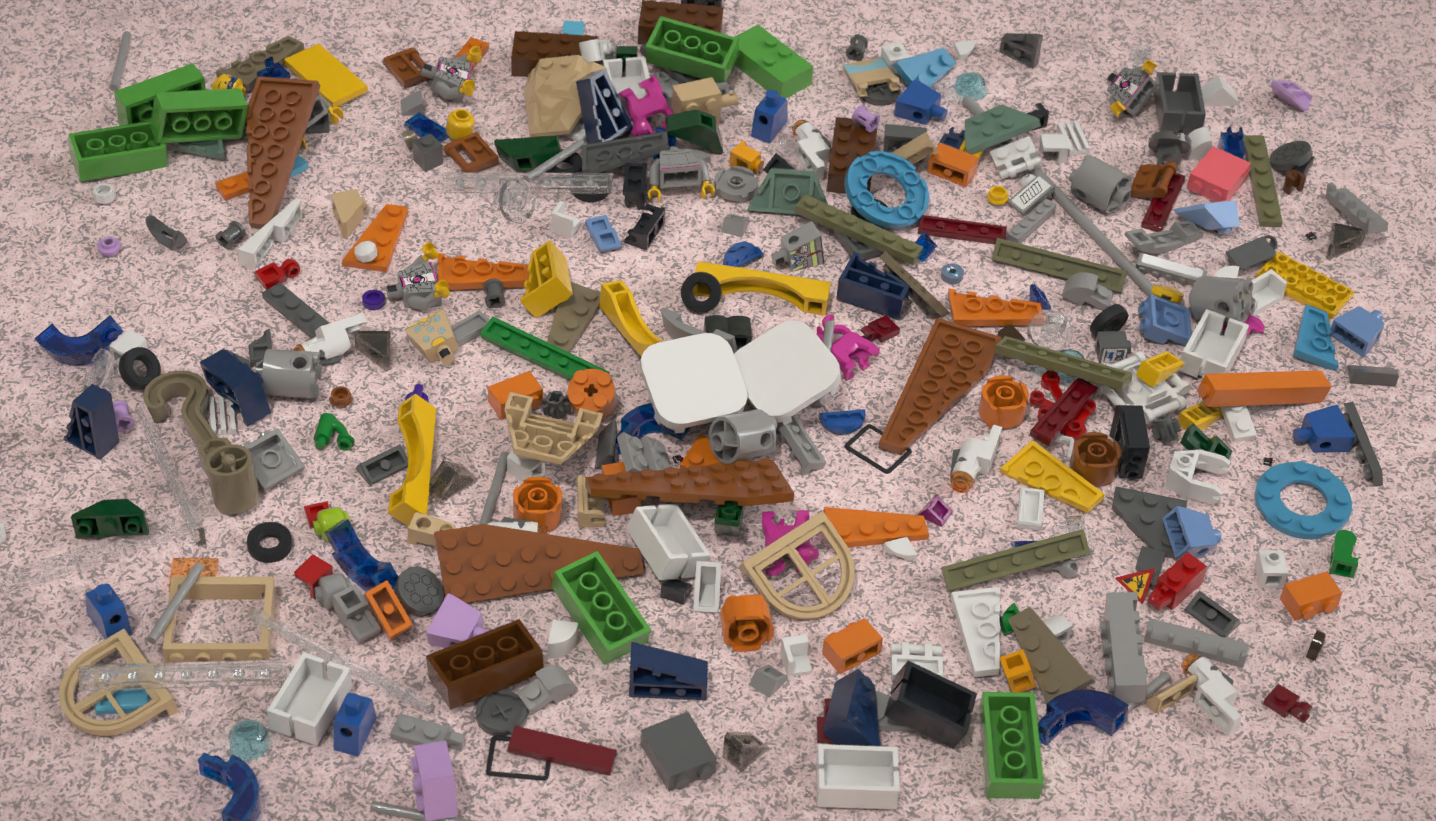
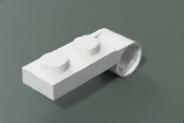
M594 39L579 43L581 56L584 57L586 63L613 59V55H615L614 45L612 42L610 43L609 39Z
M1247 406L1220 407L1232 442L1256 438L1257 434Z

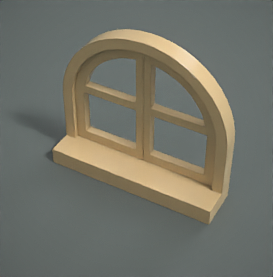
M823 511L742 562L738 568L743 576H749L760 594L765 598V601L774 610L796 620L819 619L838 609L848 597L855 575L854 562L850 550ZM821 532L836 555L811 571L795 548ZM788 554L803 577L777 593L762 570ZM839 560L841 569L840 582L836 592L829 598L814 575ZM806 581L821 604L798 606L786 601L782 596Z
M125 629L120 630L77 657L66 670L59 688L60 704L67 719L77 729L91 735L113 736L122 734L140 726L164 710L169 716L179 712L173 697ZM118 650L131 671L105 685L92 665ZM88 669L101 689L75 704L74 692L76 684L82 674ZM138 679L152 700L132 713L125 715L112 694ZM107 698L120 718L106 721L95 720L87 717L82 712Z

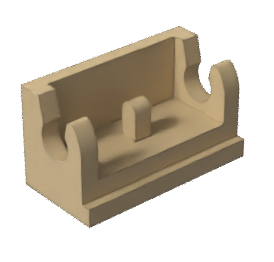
M927 132L892 153L904 158L913 165L931 153L935 156L938 154V151Z
M577 475L578 527H605L604 498L590 497L585 487V477Z

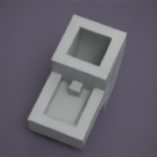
M1081 272L1070 276L1066 280L1062 297L1080 306L1087 302L1103 311L1109 307L1113 292L1097 283V275Z
M356 584L333 595V605L340 623L344 628H348L358 644L380 633L381 628L368 610V602Z
M553 665L535 672L538 678L516 693L533 715L550 702L554 701L557 704L578 689L560 666Z

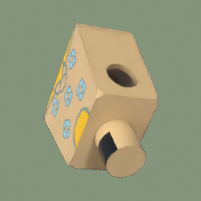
M443 308L405 328V332L412 345L430 363L441 360L446 365L454 360L455 357L452 352L458 350L459 346L451 323Z

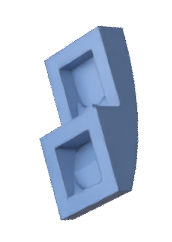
M607 215L586 219L585 226L600 253L622 247L616 230L611 227Z

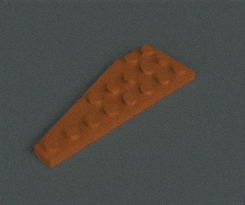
M936 318L881 436L878 448L900 455L988 374L996 355L995 345L1001 341L1002 337Z

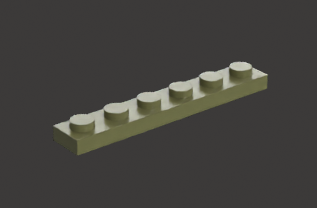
M1243 135L1242 143L1246 161L1251 163L1249 177L1260 227H1281L1283 221L1265 137Z
M806 194L795 207V213L882 252L886 251L889 255L911 265H914L922 254L923 246Z
M997 238L992 260L1066 279L1076 273H1092L1098 276V284L1122 293L1127 275L1126 270Z
M1005 336L995 345V353L1003 355L1007 359H1017L1028 365L1044 367L1048 371H1058L1069 377L1085 379L1089 383L1109 386L1113 390H1123L1132 381L1131 372Z
M1084 529L947 565L941 567L947 591L949 592L1086 555L1091 552Z

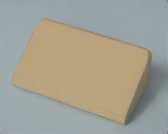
M1193 674L1182 678L1145 699L1144 703L1157 714L1192 694L1198 676Z

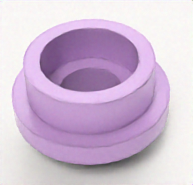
M106 237L98 242L97 247L103 256L112 257L119 252L121 245L118 239Z

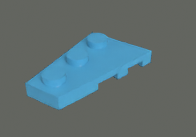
M943 47L897 61L892 66L908 86L916 79L931 87L957 63Z
M1307 304L1302 311L1293 356L1336 371L1339 364L1334 356L1336 350L1334 344L1331 343L1330 335L1332 332L1327 312Z

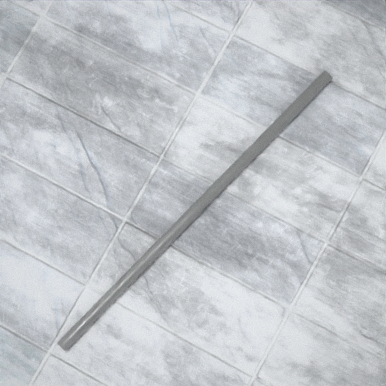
M969 95L962 99V104L973 115L985 112ZM1008 139L1004 142H1001V144L1004 146L1014 141L1012 139ZM1038 166L1034 170L1028 171L1035 176L1040 174L1055 186V191L1051 193V196L1122 270L1127 271V275L1148 296L1152 294L1151 290L1154 285Z

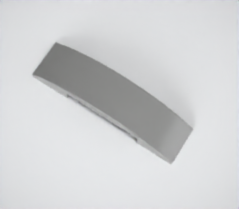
M1187 220L1174 223L1171 230L1147 234L1143 229L1126 231L1124 235L1140 251L1160 254L1173 251L1198 240L1203 236V232L1193 222Z
M664 307L661 309L664 328L672 339L706 333L682 323L681 314ZM718 329L712 333L724 338L731 346L733 353L737 352L735 336Z

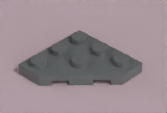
M1116 486L1112 503V510L1116 515H1120L1127 522L1128 528L1138 538H1141L1149 548L1166 552L1165 557L1175 559L1162 518L1176 506L1186 508L1187 501Z

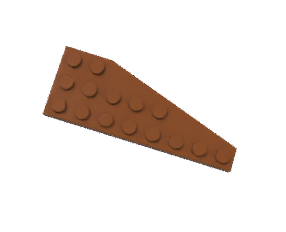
M257 77L246 113V134L248 136L247 173L249 175L248 212L251 228L261 229L278 214L320 89L318 81Z
M766 458L752 462L714 463L709 466L691 465L688 468L668 467L664 470L655 471L645 469L634 473L619 472L612 475L595 474L591 477H585V487L590 497L621 499L624 495H632L637 497V500H646L647 496L660 497V501L699 503L702 499L715 501V504L724 505L725 501H738V506L794 502V491L774 460Z
M488 524L434 532L444 596L446 597L448 593L452 594L467 604L552 590L551 585L555 571L596 551L599 552L616 579L644 574L641 552L638 548Z

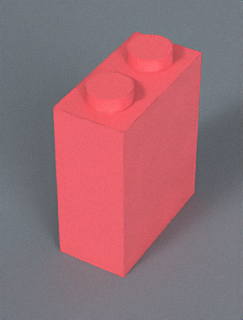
M1213 146L1190 173L1186 189L1202 195L1213 202L1229 201L1248 178L1251 163Z

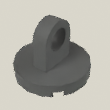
M1160 131L1149 137L1148 147L1152 151L1157 152L1158 165H1165L1166 158L1172 156L1171 162L1176 163L1178 166L1180 154H1184L1191 149L1192 140L1190 137L1183 133H1180V136L1174 135L1175 132Z

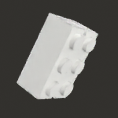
M645 57L626 58L625 77H622V58L603 60V66L606 67L617 94L630 88L638 99L646 96L645 90L640 89L638 83L650 78ZM620 98V101L628 115V108L625 98Z
M1206 309L1182 352L1181 360L1185 364L1178 371L1196 378L1200 375L1202 380L1205 374L1229 373L1245 343L1249 325L1230 318L1225 335L1221 336L1226 316Z
M677 504L659 505L658 508L655 506L635 508L626 530L659 580L678 579L679 576L681 578L695 577L696 561H708L711 555Z
M303 652L267 710L269 730L290 737L295 733L296 739L318 746L340 709L346 694L352 689L351 668L329 661L327 664L328 680H326L325 659Z
M818 744L816 757L817 807L897 810L900 793L898 747Z

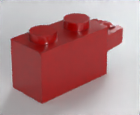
M1187 552L1157 578L1155 589L1148 596L1147 603L1158 611L1165 606L1173 610L1202 585L1207 565Z

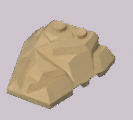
M580 55L540 59L536 67L528 75L524 88L530 137L570 134L582 117L576 81L591 72L603 70L606 67L596 62L586 63L584 57Z
M510 392L505 404V414L513 453L522 459L539 460L540 463L549 462L554 466L562 465L599 430L603 413L582 408L579 409L575 423L531 413L533 397Z

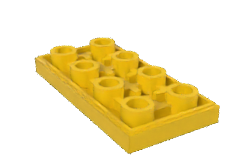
M320 43L284 59L285 66L301 80H315L319 82L320 89L318 94L331 103L332 108L368 92V86Z
M1278 251L1276 256L1272 257L1255 274V278L1272 269L1287 282L1284 292L1285 296L1304 306L1307 304L1327 312L1328 318L1331 320L1349 302L1355 292Z

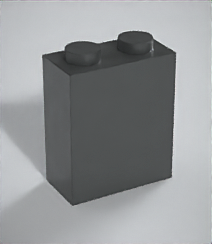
M689 712L641 729L640 745L668 792L674 789H683L689 783L699 779L706 780L716 773L717 758Z

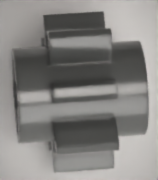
M551 391L546 398H542L544 415L549 414L551 418L562 419L566 416L567 412H571L568 395L564 396L561 391Z
M1171 414L1157 417L1154 419L1155 425L1151 426L1154 438H1160L1162 443L1177 439V432L1182 431L1178 418L1172 419Z

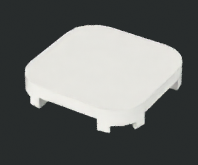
M793 320L778 324L734 353L747 388V400L755 409L763 410L769 416H773L777 423L783 422L786 425L793 422L791 416L827 393L833 396L839 391L838 386L842 373L837 359L804 322Z
M712 333L687 336L653 344L643 352L639 366V375L643 377L655 411L654 418L658 425L661 423L665 427L675 430V433H684L685 428L710 423L721 416L743 412L748 398L747 388L733 350L729 343L721 336Z

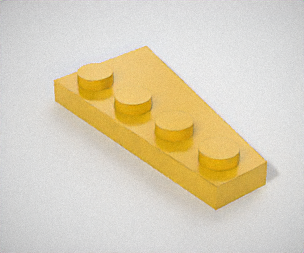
M1033 440L1000 468V473L1033 489L1045 490L1044 494L1085 513H1089L1104 499L1103 492Z

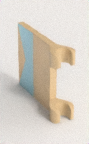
M882 57L842 64L844 71L856 87L859 97L868 96L866 92L868 85L888 82L891 92L899 90L897 84L899 83V77L894 76Z

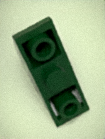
M698 109L666 116L667 134L722 155V135L715 116Z
M557 135L494 140L499 158L516 172L532 171L562 151Z
M128 499L101 500L71 515L76 538L149 535L150 533L145 511Z
M725 501L724 505H718L714 522L715 534L739 537L745 506H738V501Z

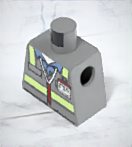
M813 221L782 236L780 239L782 250L771 254L775 266L786 263L791 272L825 264L822 236Z

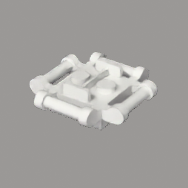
M1137 351L1131 357L1114 364H1105L1131 372L1132 381L1123 390H1113L1109 386L1096 384L1099 392L1104 393L1115 406L1143 405L1146 424L1154 422V419L1174 410L1180 411L1187 407V402L1183 395L1190 391L1191 386L1186 381H1182L1176 373L1168 377L1175 386L1174 388H1171L1165 380L1157 386L1151 387L1136 376L1141 362L1146 360L1142 351Z

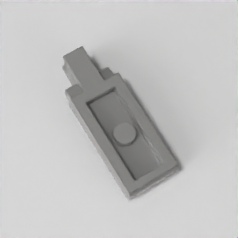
M401 713L390 733V739L414 746L446 741L448 748L462 752L465 745V735L455 732L454 729Z

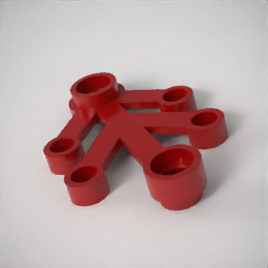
M1046 371L1042 375L1041 386L1045 390L1051 391L1056 402L1063 394L1059 387L1060 377L1055 371ZM1035 390L1030 394V403L1041 407L1037 415V419L1040 420L1044 416L1042 414H1045L1054 402L1045 399L1044 393ZM1090 400L1081 410L1078 417L1074 418L1063 431L1065 436L1072 437L1076 441L1081 438V435L1086 433V426L1084 424L1089 416L1095 413L1096 403Z

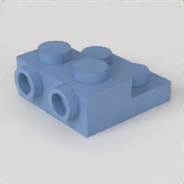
M1150 294L1145 301L1140 303L1138 313L1142 315V320L1140 321L1139 329L1143 331L1144 338L1160 344H1164L1169 339L1176 343L1187 345L1192 336L1189 308Z

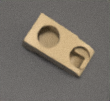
M415 512L408 527L407 543L417 545L419 542L436 548L434 532L455 529L456 526L442 519Z

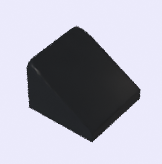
M677 579L666 580L661 586L660 598L684 605L693 585Z

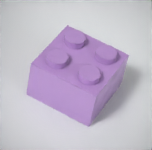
M439 741L415 745V757H410L412 773H417L412 778L414 794L419 793V795H416L418 812H424L425 821L457 817L455 777L447 742Z

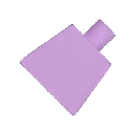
M448 593L430 624L426 635L428 644L447 648L489 630L482 628L483 617L480 611Z

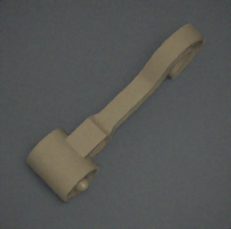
M172 371L154 378L145 387L143 393L148 417L155 422L164 420L168 415L165 403L173 397H186L181 409L186 432L198 448L201 466L208 476L215 507L227 514H238L253 508L259 501L260 492L251 452L244 446L231 444L228 438L217 437L205 420L204 415L208 410L210 400L205 379L199 374L190 371Z

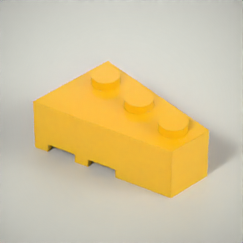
M551 240L532 251L527 270L530 276L529 280L524 282L526 292L525 296H521L520 302L535 318H538L559 303L567 301L573 295L566 257Z

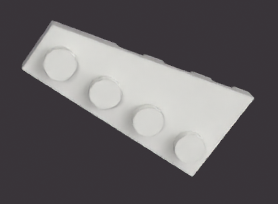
M1000 587L952 592L951 601L973 677L999 675Z

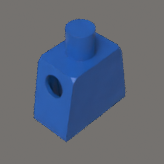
M915 79L896 99L894 116L926 125L933 117L943 121L947 116L948 109L940 106L942 96L939 92Z
M768 90L766 96L756 107L751 137L769 144L788 121V100L778 96L777 91Z
M1338 405L1307 413L1304 416L1301 428L1293 430L1294 441L1296 443L1307 441L1314 453L1350 452L1355 438Z
M100 584L85 594L87 615L104 639L109 638L122 629H125L129 636L133 635L126 608L110 584ZM115 618V624H110V619Z
M353 693L346 694L334 720L335 751L359 757L377 718L371 698ZM348 729L351 730L352 736H349Z

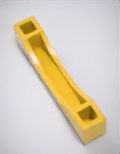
M697 262L695 273L707 272L716 277L721 285L722 295L735 292L765 293L788 301L802 312L826 316L831 282L708 262ZM697 284L693 288V295L709 297L710 290L705 284Z
M622 280L601 284L599 307L641 357L649 346L665 341L658 338L648 328L639 313L632 291Z
M417 394L399 404L397 423L406 444L408 469L401 487L390 494L388 514L408 527L415 512L427 515L430 472L436 423V407Z

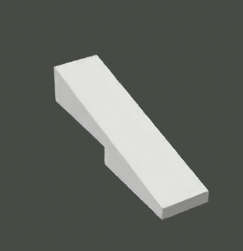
M296 198L237 249L239 265L256 269L275 241L284 243L303 215L301 199Z

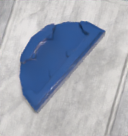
M747 241L735 243L727 249L723 265L740 267L764 254L758 246H754Z
M865 409L819 413V420L822 426L829 431L838 434H848L862 427L865 422Z

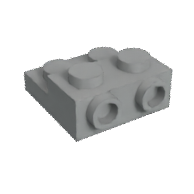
M279 428L271 432L267 430L261 433L257 440L251 443L247 441L241 444V446L246 447L251 452L258 486L263 493L303 471L305 465Z
M625 432L617 437L626 472H641L645 469L655 471L671 467L668 463L669 455L660 441H655L648 436L640 441L637 437H632Z

